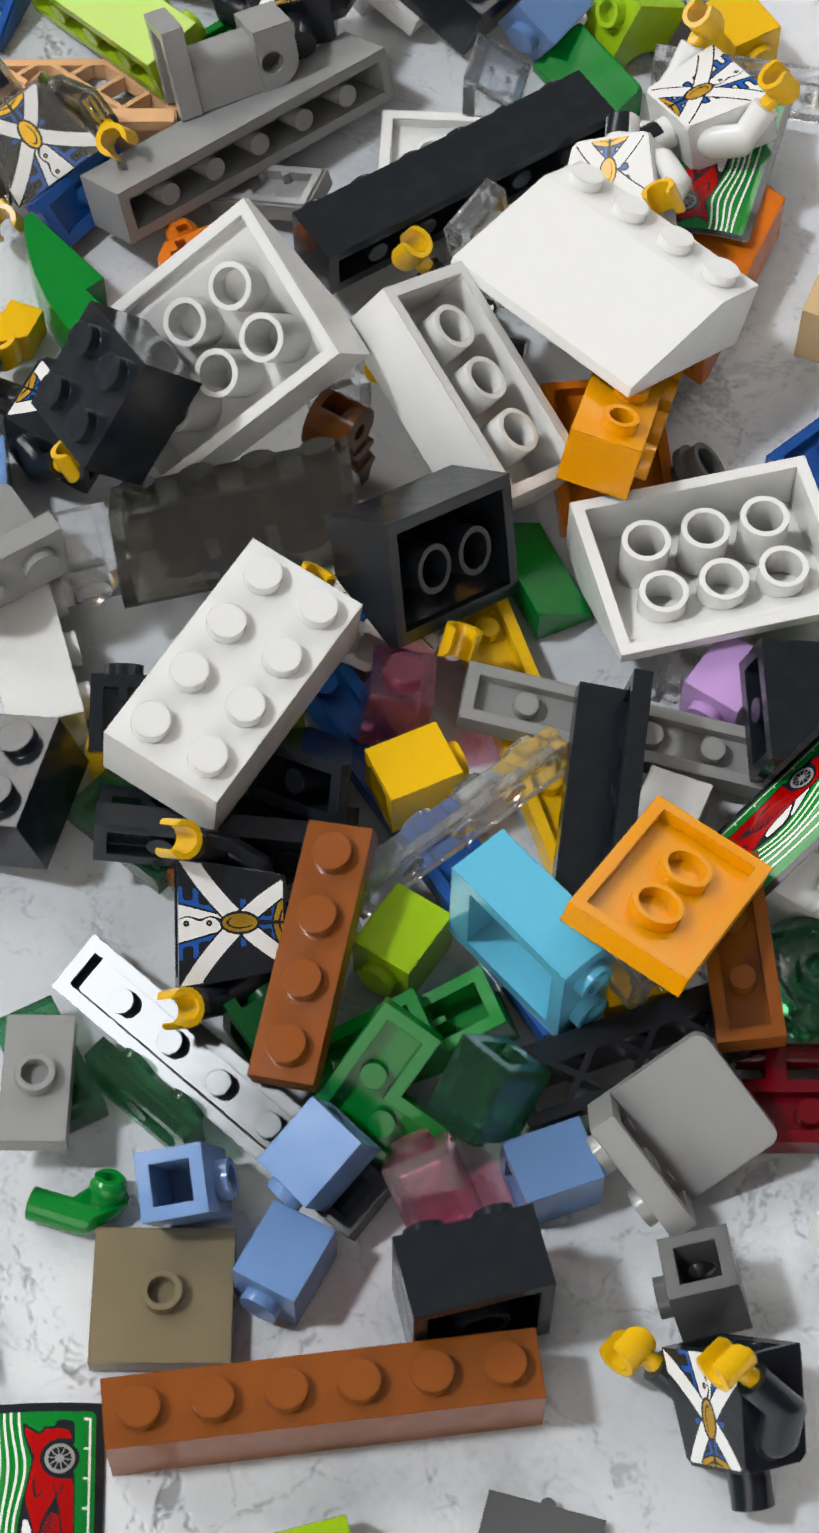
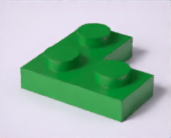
M386 996L323 1083L319 1093H316L314 1097L333 1103L381 1149L372 1160L418 1192L458 1138L459 1130L405 1093L440 1045L443 1036Z

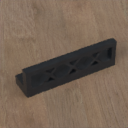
M635 668L624 689L580 681L575 690L552 877L572 896L575 895L637 821L654 676L653 671Z
M101 784L94 820L93 860L174 867V860L177 859L161 858L155 853L156 848L171 849L176 841L175 830L171 826L160 825V820L162 818H187L137 787ZM241 797L218 828V831L232 833L269 856L274 873L295 878L309 819L256 800L255 798ZM348 807L345 825L361 827L358 825L359 808Z
M708 983L684 990L679 997L670 995L583 1025L580 1028H575L499 1054L495 1080L504 1102L514 1100L526 1132L530 1133L577 1116L587 1115V1105L616 1085H610L587 1075L589 1072L631 1059L636 1061L631 1072L632 1074L658 1056L649 1051L678 1042L694 1031L705 1033L716 1046L715 1032L712 1030L714 1025ZM774 1048L721 1054L728 1064H732ZM564 1081L573 1083L565 1102L540 1111L536 1110L530 1093ZM580 1087L591 1091L589 1094L576 1098Z

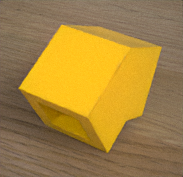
M10 299L4 311L0 313V345L6 343L11 334H15L22 352L21 361L33 358L47 334L43 309Z

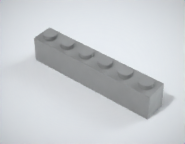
M344 31L337 35L332 42L322 43L317 46L314 53L309 57L299 59L295 75L283 86L205 112L198 117L186 121L181 120L120 153L119 156H121L122 161L109 159L80 175L95 226L133 245L263 172L272 165L281 162L395 98L385 47Z

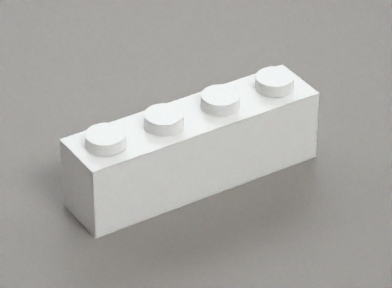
M60 580L47 583L0 608V699L4 714L60 718L80 747L86 745L89 735L86 720L90 716L91 687L89 681L77 683L73 669L82 667L83 661L75 631L63 633L59 619L69 617V611Z

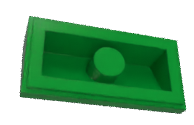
M581 23L573 26L555 46L533 65V72L545 84L580 70L615 111H630L640 116L642 87Z
M514 522L519 592L512 595L536 640L592 620V613L541 524Z

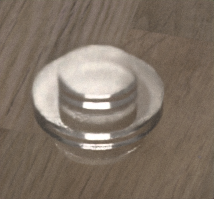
M683 649L652 656L646 670L654 672L651 694L652 702L658 704L663 699L675 704L679 700L683 682L693 670L695 662L694 658L683 654Z

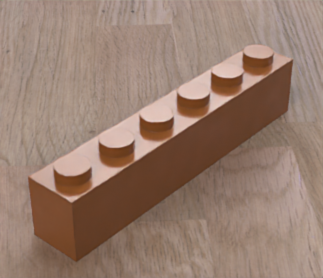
M536 1327L100 1378L104 1444L112 1476L536 1426L543 1424L546 1404V1391Z

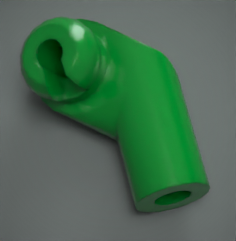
M108 1168L97 1171L94 1178L91 1179L89 1187L73 1197L35 1186L26 1205L25 1219L76 1235H86L95 1230L96 1227L108 1223L123 1213L129 1201L127 1192L128 1182L121 1172Z

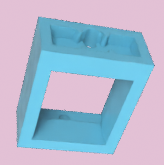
M501 829L452 867L449 932L552 1036L569 1031L573 1026L580 1028L583 1025L592 1023L601 1015L608 1004L606 996L609 979L613 974L611 969L613 954L560 920L568 902L573 896L504 829Z

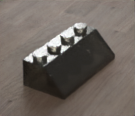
M316 437L305 441L298 448L279 452L267 449L255 450L243 455L237 461L218 465L200 462L191 464L176 474L157 478L147 475L141 486L123 481L119 486L111 487L108 518L121 596L125 609L212 591L253 538L300 567L303 561L312 562L321 567L334 565L329 516L365 501L349 437L335 440L331 437Z

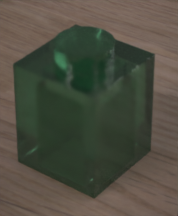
M462 1034L428 1106L449 1123L448 1131L461 1142L474 1147H484L486 1143H501L521 1135L552 1072L507 1036Z

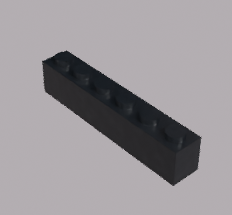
M580 70L559 80H552L539 90L513 103H506L498 107L493 113L465 127L453 129L445 137L425 147L409 151L398 160L370 174L361 175L350 184L322 198L310 200L302 208L292 212L294 250L327 290L334 294L393 264L391 258L392 251L401 243L400 235L409 227L419 226L430 235L434 243L515 202L544 175L568 165L572 147L578 141L605 137L607 115L615 112V110Z

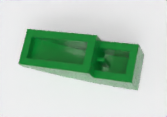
M31 212L23 217V225L32 284L39 308L44 311L45 322L62 350L71 328L79 321L90 300L108 306L104 277Z
M481 965L423 995H420L412 987L391 998L395 1003L443 1036L442 1042L411 1084L456 1068L521 1038L495 981ZM380 1005L334 1028L320 1088Z

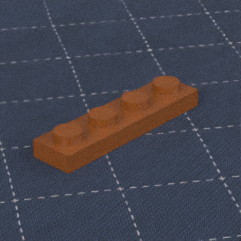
M316 820L308 821L247 1071L248 1077L254 1083L319 1093L378 837L372 828Z

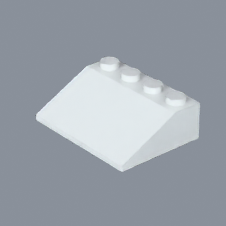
M578 161L544 175L457 252L451 260V264L462 261L479 289L627 398L736 344L759 287L757 283L741 273L738 266L732 261L718 257L694 240L693 235L689 231L671 224L651 210L647 202L642 198L628 194L607 179L599 168L583 161Z
M242 198L110 306L111 308L147 320L202 383V386L148 473L158 493L194 491L371 355L339 302L249 198Z
M805 455L630 490L626 501L605 495L570 502L565 544L582 595L620 662L819 621V490Z

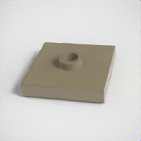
M96 1227L87 1360L89 1370L168 1371L232 1363L235 1300L232 1269L236 1264V1228Z

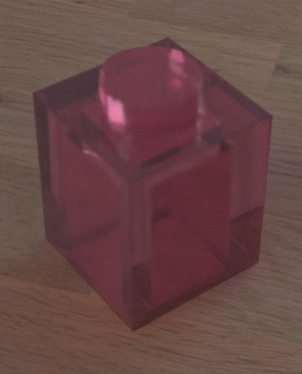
M374 645L362 690L357 742L377 745L428 724L434 705L437 655Z
M429 1128L420 1129L403 1136L390 1145L393 1153L385 1157L381 1173L406 1228L414 1223L428 1219H440L444 1221V1224L472 1218L474 1212L483 1207L449 1129L434 1136L431 1135Z

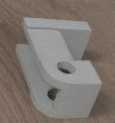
M272 0L234 13L236 29L190 45L186 44L182 26L165 7L143 14L165 101L168 104L176 102L179 118L182 121L198 117L205 112L264 91L268 92L277 89L290 81L299 65V53L292 21ZM279 59L278 64H277L275 67L269 69V68L272 67V66L277 62V60Z

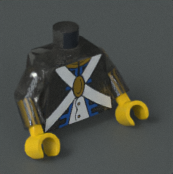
M0 59V227L5 219L11 218L14 228L20 233L24 232L23 216L11 207L13 201L18 207H21L98 150L115 161H122L121 156L115 151V142L118 137L122 136L126 142L134 146L137 145L139 140L137 134L119 124L118 117L96 88L62 74L50 77L43 70L23 85H20L3 60ZM0 232V242H4V237Z

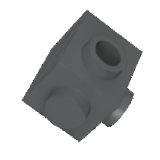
M726 1224L656 1240L663 1275L652 1278L659 1313L662 1320L675 1318L683 1342L715 1334H729L753 1328L739 1264Z

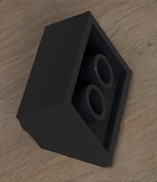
M450 465L329 516L335 576L349 596L363 604V614L389 647L400 649L446 627L447 621H459L519 592L510 473Z

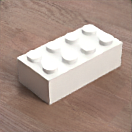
M462 261L381 289L349 319L371 355L364 359V362L432 473L450 465L510 473L513 512L544 499L566 482L556 478V474L569 433Z
M253 538L104 731L103 766L185 818L196 822L198 826L218 830L356 642L363 604Z

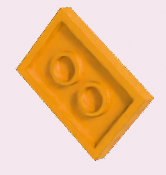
M658 795L570 899L560 920L645 975L651 981L679 997L763 886L772 867Z

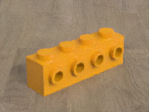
M683 370L629 398L592 372L570 429L556 478L626 501L634 477L644 481L647 479Z

